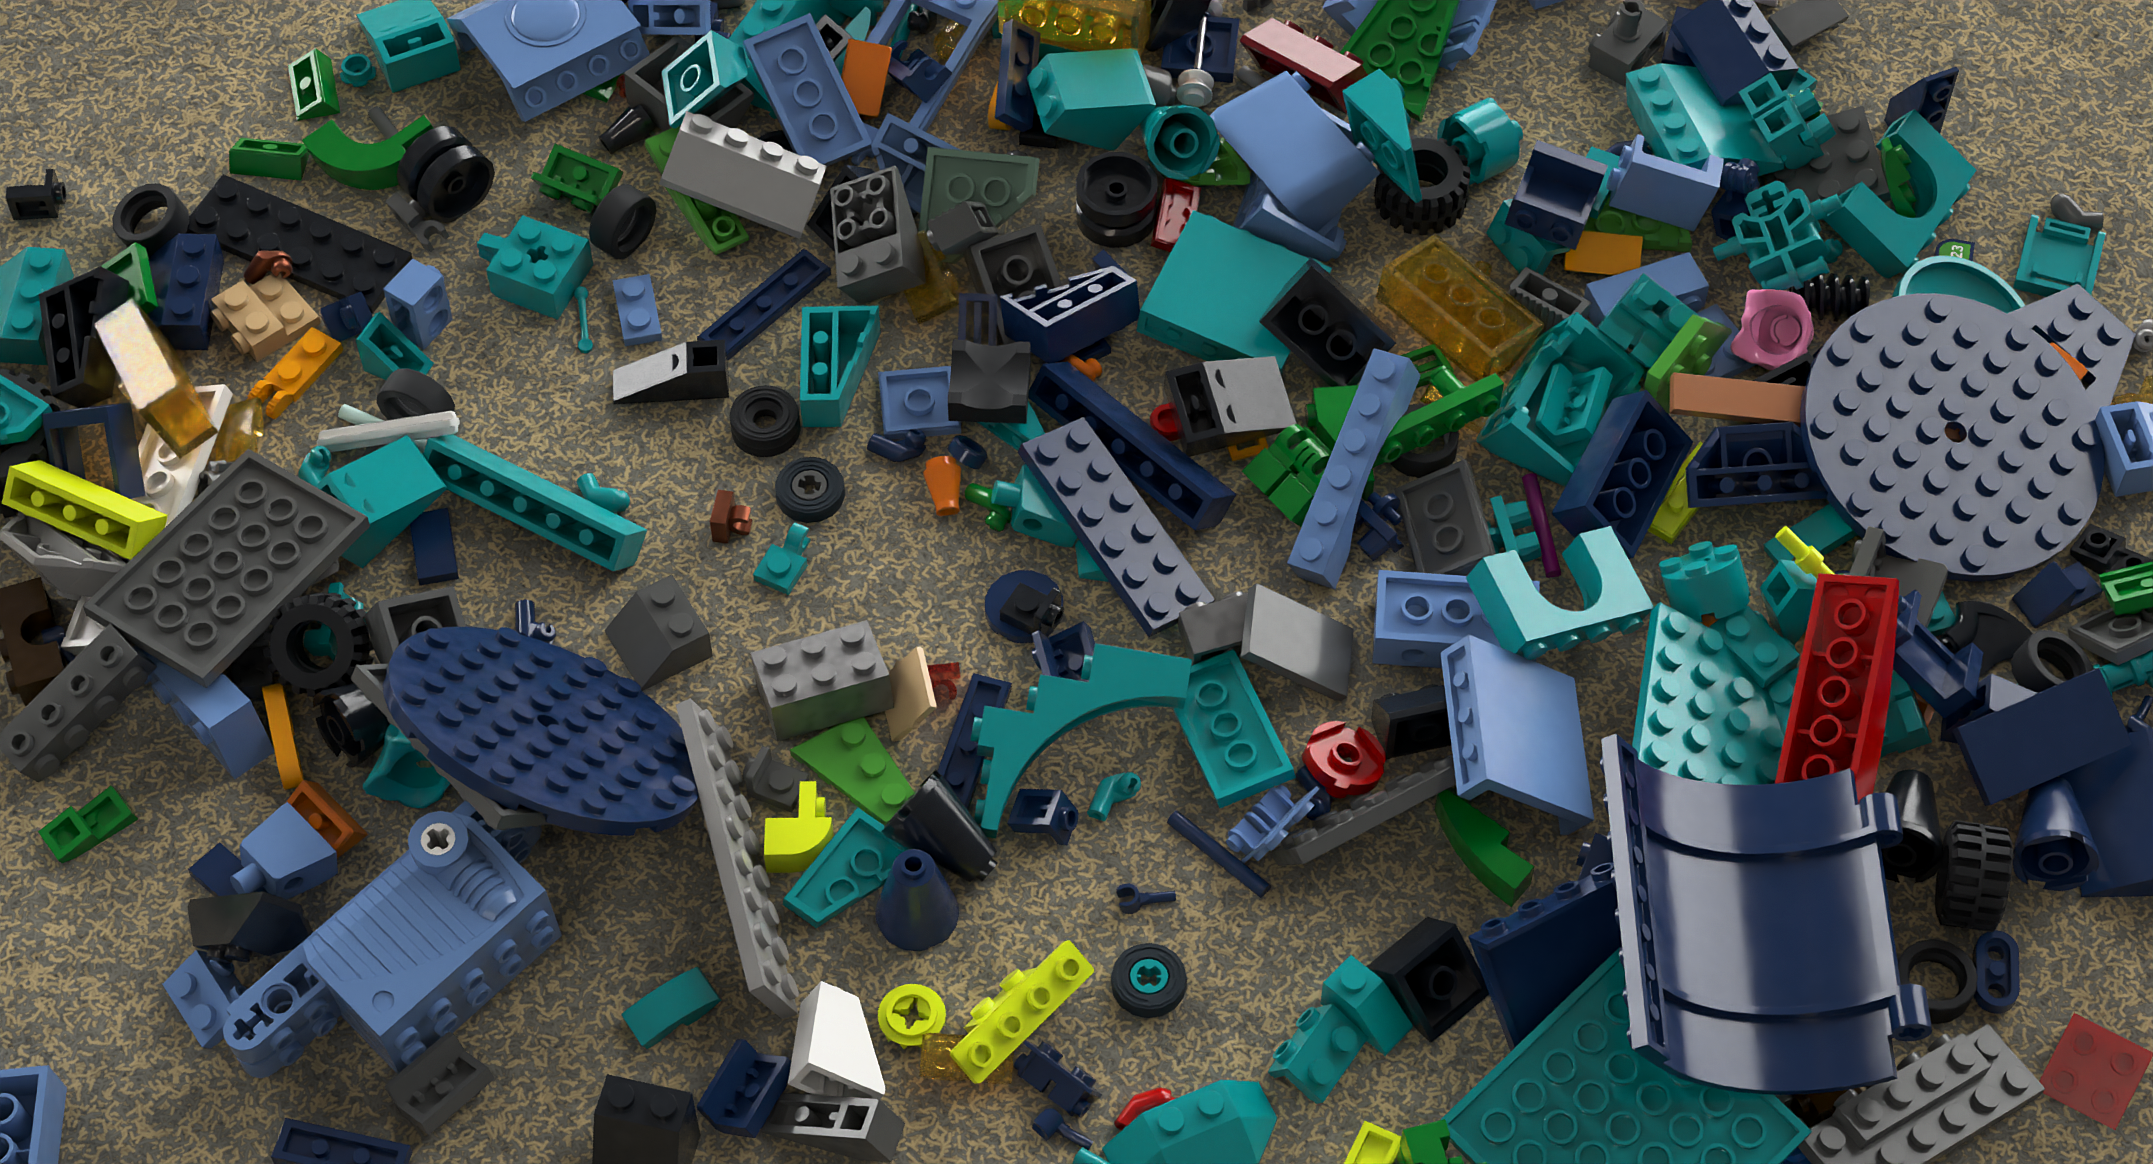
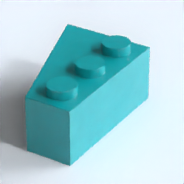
M879 306L802 307L800 366L802 427L842 426L881 334Z

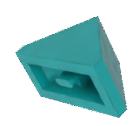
M381 312L374 315L356 339L363 370L384 380H387L390 374L397 369H411L426 375L434 364Z

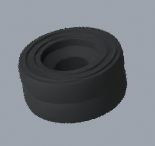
M769 385L756 386L741 393L732 404L730 410L732 437L736 445L747 454L756 457L777 456L789 450L798 440L801 431L799 408L794 398L787 391ZM762 416H771L776 420L768 428H760L755 425V421Z

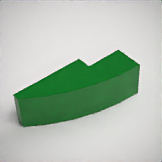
M1445 789L1438 793L1434 811L1453 849L1471 873L1488 890L1512 907L1531 885L1535 866L1507 848L1510 834L1507 829L1449 790Z

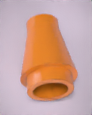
M938 456L929 459L925 464L926 469L923 471V476L933 499L936 514L938 516L958 514L960 511L961 467L957 465L956 459L951 456Z

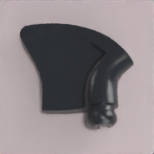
M1962 601L1956 603L1955 621L1941 634V638L1938 640L1954 655L1973 642L1983 652L1980 678L1997 663L2012 659L2017 649L2033 633L2016 617L2000 607L1981 601Z

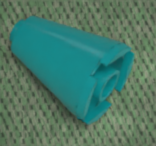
M1190 105L1155 107L1140 123L1141 134L1152 165L1168 178L1186 180L1198 173L1202 174L1209 169L1217 157L1220 139L1215 123L1206 112Z

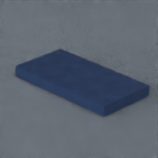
M2100 668L2093 669L1952 729L1985 806L1997 803L2132 745Z

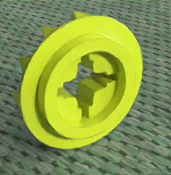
M906 984L894 988L883 998L878 1008L879 1029L885 1034L888 1042L898 1043L903 1049L907 1046H918L922 1049L925 1043L932 1039L937 1040L946 1022V1009L941 997L929 987L919 984ZM917 1003L918 1015L924 1019L916 1020L913 1026L907 1029L905 1018L901 1017V1014L908 1015L910 1010L913 1009L914 1004Z

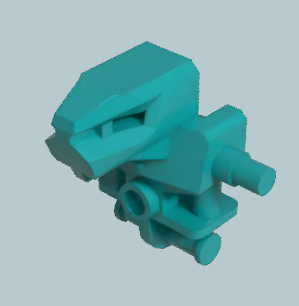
M1774 181L1748 193L1745 201L1751 216L1744 213L1734 216L1732 224L1736 236L1729 238L1725 243L1713 247V252L1718 262L1732 255L1737 256L1745 252L1751 261L1748 265L1749 270L1756 281L1762 285L1763 289L1786 290L1794 286L1798 290L1804 287V281L1823 273H1830L1824 257L1829 255V250L1819 235L1822 229L1818 220L1827 217V214L1843 208L1838 194H1835L1826 199H1819L1810 203L1803 190L1795 189L1789 192L1783 182Z

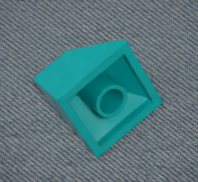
M710 30L662 70L669 125L676 129L682 124L686 111L698 114L724 96L733 87L740 84L748 76L744 48Z

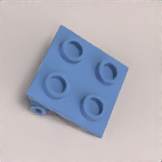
M1278 785L1276 788H1270L1260 801L1252 807V812H1247L1244 818L1228 832L1229 838L1226 840V844L1234 852L1241 850L1245 854L1240 860L1243 863L1251 857L1258 862L1269 850L1272 851L1288 835L1287 831L1314 807L1310 799L1319 788L1316 786L1295 804L1289 799L1291 793L1285 786Z

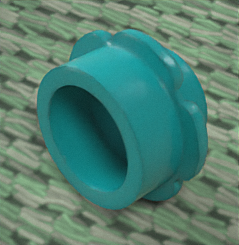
M359 53L351 54L342 61L340 78L345 84L362 87L368 84V80L375 78L376 68L372 66V62L366 55Z

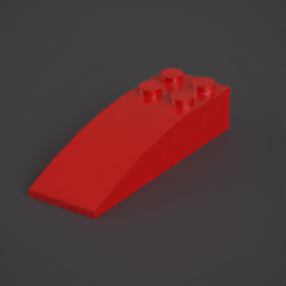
M1818 573L1775 784L1816 778L1850 768L1854 771L1858 804L1863 797L1873 794L1885 732L1893 673L1899 597V580L1897 578Z

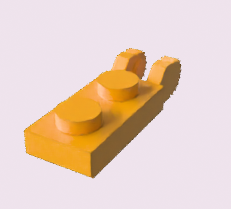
M311 327L263 378L264 380H259L254 388L249 391L248 398L246 399L248 405L254 409L259 408L275 390L276 394L268 402L265 414L276 420L293 401L296 402L343 352L342 343Z

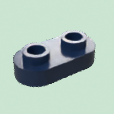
M2003 931L1985 932L1979 937L1973 950V963L1978 976L1974 999L1983 1010L1994 1014H2001L2009 1011L2019 996V948L2013 937ZM1991 951L1996 952L2001 956V960H1992L1987 953ZM1988 990H1998L2002 998L1992 997Z

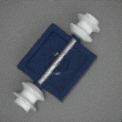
M1211 0L1209 8L1198 27L1165 45L1163 48L1161 69L1169 71L1172 78H1178L1179 87L1177 88L1176 96L1185 105L1198 108L1210 103L1213 96L1211 90L1214 86V81L1233 83L1240 19L1221 17L1224 0Z

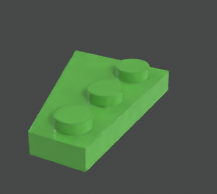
M864 717L840 723L790 749V754L801 764L804 763L817 773L819 778L827 784L833 785L850 798L852 803L884 826L905 801L915 793Z

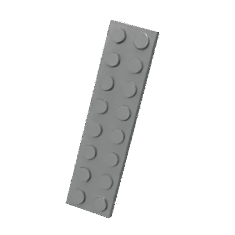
M689 698L676 704L748 990L781 1019L792 1017L798 1014L795 998L799 996L795 980L787 972L785 961L789 960L787 947L777 934L775 925L780 922L779 915L774 904L768 899L766 889L770 888V881L763 866L759 865L757 853L761 852L760 843L754 831L749 827L747 818L752 816L751 809L746 798L740 792L738 784L742 782V775L738 765L732 760L729 750L733 748V741L727 728L724 725L719 726L714 721L709 710H702Z

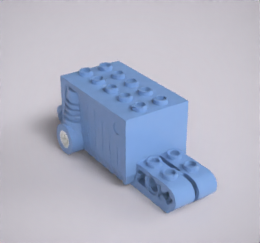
M464 801L451 813L437 811L419 818L410 829L408 851L226 1008L229 1018L225 1021L223 1036L244 1071L252 1077L264 1078L274 1074L282 1066L293 1064L301 1057L307 1044L315 1037H322L334 1028L339 1016L397 1074L446 1033L456 1031L562 936L546 890L520 865L530 854L531 847L540 839L541 825L538 827L530 826L495 830L486 824L484 818L467 801Z

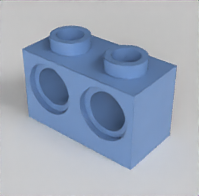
M412 259L383 289L392 324L414 345L423 350L453 320L444 277L438 269L431 265L425 266Z

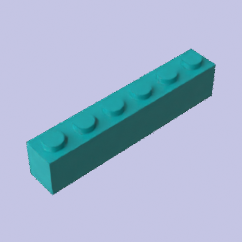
M453 434L428 438L423 455L448 488L447 490L611 571L631 567L637 561L647 529Z

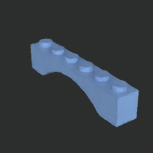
M1373 349L1287 562L1298 577L1332 589L1336 588L1350 553L1356 514L1372 466L1388 434L1407 411L1421 376L1410 358Z

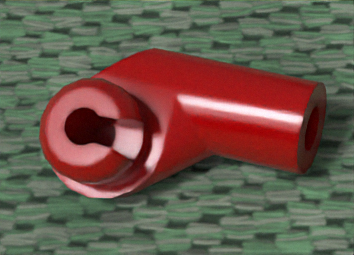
M1162 1087L1136 1094L1114 1121V1125L1118 1129L1123 1130L1141 1113L1176 1098L1171 1096L1170 1090Z

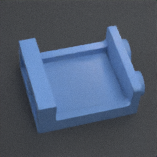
M1637 134L1631 146L1625 145L1623 147L1618 162L1619 169L1613 167L1606 185V189L1612 190L1609 206L1695 231L1719 189L1724 159L1709 155L1701 170L1644 153L1642 151L1644 136Z

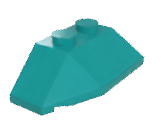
M1219 1080L1141 1113L1103 1146L1102 1151L1107 1161L1111 1164H1259L1276 1125L1277 1116L1259 1082Z

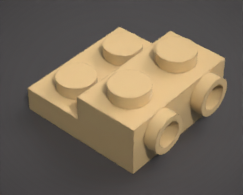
M280 272L277 277L271 273L250 287L242 280L211 299L214 310L210 314L217 327L221 331L228 329L233 334L231 339L242 355L249 353L256 362L305 334L311 327L321 324L317 313L285 278L281 277Z

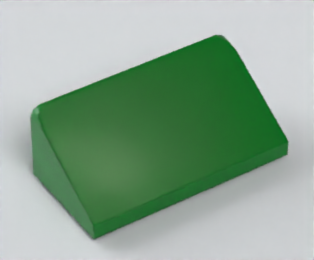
M314 48L288 65L298 121L340 113L332 62L328 56Z
M240 138L229 150L230 174L302 180L310 153L305 145L301 143Z

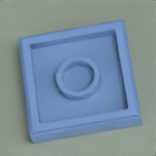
M951 366L878 372L884 437L891 440L905 439V434L911 429L922 431L926 437L961 434L960 421H949L948 392Z

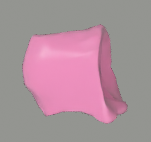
M1749 290L1746 295L1745 310L1741 318L1742 328L1732 341L1730 349L1739 358L1770 371L1807 353V347L1813 340L1814 330L1811 312L1808 310L1804 298L1794 292L1784 290Z

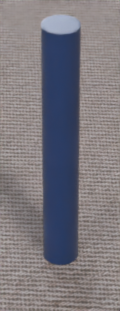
M1179 811L1171 814L1167 824L1257 896L1262 898L1271 889V885Z

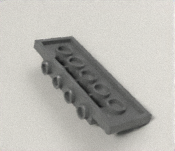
M1988 1024L1968 1036L1962 1033L1952 1039L1946 1033L1937 1038L1928 1047L1929 1053L1923 1057H1920L1917 1052H1913L1905 1057L1896 1067L1898 1079L1865 1086L1867 1090L1860 1094H1857L1854 1089H1850L1842 1094L1833 1104L1836 1108L1833 1115L1810 1129L1812 1133L1798 1148L1811 1164H1931L2041 1096L2045 1088Z

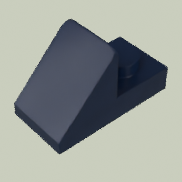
M2053 561L2012 597V600L2036 629L2100 598L2103 590L2080 562L2061 569Z

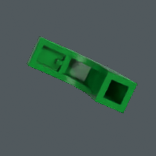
M422 115L391 138L378 143L364 144L349 139L331 119L305 137L302 142L318 166L334 180L358 189L379 190L399 185L397 171L404 153L418 137L434 128L425 115Z

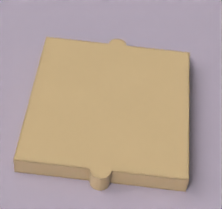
M915 647L901 661L897 660L895 667L888 672L894 708L886 710L885 714L892 741L902 740L910 731L918 729L920 722L937 708L924 651L921 647Z

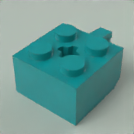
M524 215L521 216L508 237L503 238L483 233L477 242L479 256L490 262L486 272L490 291L497 298L557 320L574 296V290L582 284L593 267L589 239Z

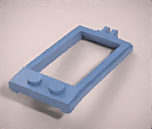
M891 0L866 42L886 46L912 3L968 27L944 65L952 72L951 76L927 103L922 101L909 124L925 132L928 130L983 38L1003 12L1004 4L1000 0ZM863 122L873 142L879 129ZM872 148L853 155L851 162L859 166L866 156L874 158Z

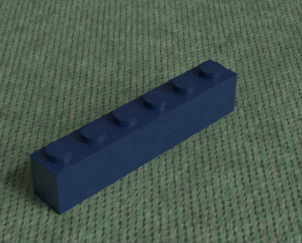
M1068 361L1043 364L1029 389L1028 399L1062 426L1084 417L1124 474L1193 530L1216 527L1221 523L1237 495L1235 492Z

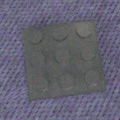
M1863 106L1826 116L1837 134L1820 145L1824 153L1823 156L1816 159L1812 158L1806 165L1797 169H1788L1784 165L1782 170L1765 174L1767 184L1780 181L1785 184L1789 192L1801 189L1810 203L1819 199H1826L1835 194L1839 196L1861 181L1883 202L1891 201L1890 192Z

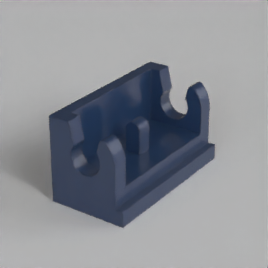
M905 40L898 41L892 47L887 74L903 88L927 103L951 76L952 72L919 48L911 53L907 60L901 61L900 53L906 49L908 42Z

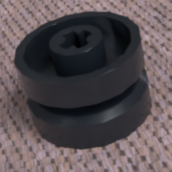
M450 126L431 129L418 137L404 153L397 171L399 186L418 202L433 219L443 223L453 222L478 206L491 189L495 175L493 163L455 127Z
M1119 151L1105 152L1094 156L1081 166L1076 177V222L1085 237L1098 245L1109 248H1122L1141 242L1152 232L1157 214L1158 188L1157 175L1151 165L1137 155Z

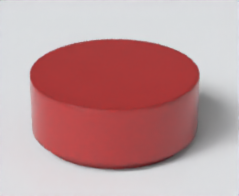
M1163 404L1155 408L1150 415V426L1168 441L1178 440L1179 436L1169 404Z

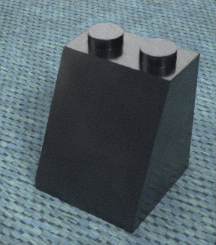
M607 1074L594 1112L592 1164H692L701 1136L692 1093Z

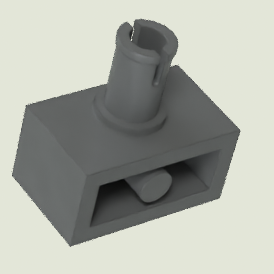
M1624 0L1623 4H1620V11L1616 12L1610 20L1608 28L1603 34L1597 33L1590 42L1588 52L1591 54L1588 67L1625 87V73L1641 69L1664 44L1668 21L1645 9L1639 0Z

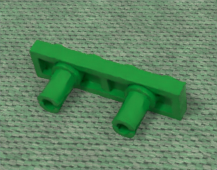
M1447 365L1438 367L1432 372L1430 383L1443 398L1402 416L1388 434L1372 468L1385 462H1393L1402 454L1416 447L1427 446L1433 439L1448 432H1456L1473 420L1492 415L1500 408L1504 382L1494 373L1473 384L1464 386Z

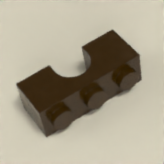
M41 577L0 588V630H3L4 638L0 639V652L3 661L11 663L12 670L5 672L11 694H20L25 706L67 667L57 641L43 645L30 644L42 630L56 626L50 597Z

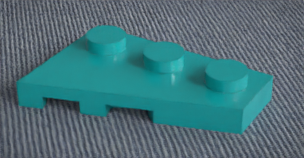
M857 807L783 898L782 905L813 927L818 928L882 887L886 882L896 857L909 849L887 838L881 833L884 825Z

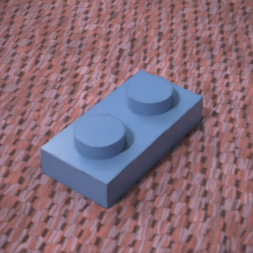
M650 274L612 280L625 347L662 340Z

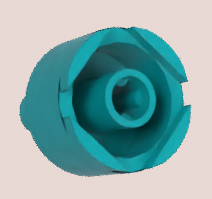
M1488 97L1442 120L1438 127L1437 140L1440 138L1447 140L1448 146H1457L1460 149L1459 155L1466 156L1468 160L1467 166L1470 167L1469 185L1473 183H1482L1515 166L1519 159V141L1523 139V131L1518 122L1510 120L1508 115L1498 106L1497 102L1493 98Z
M1710 541L1699 542L1688 548V554L1681 557L1668 558L1659 563L1670 607L1698 622H1703L1701 615L1714 612L1715 618L1719 619L1739 611L1750 602V588L1737 545L1713 547Z

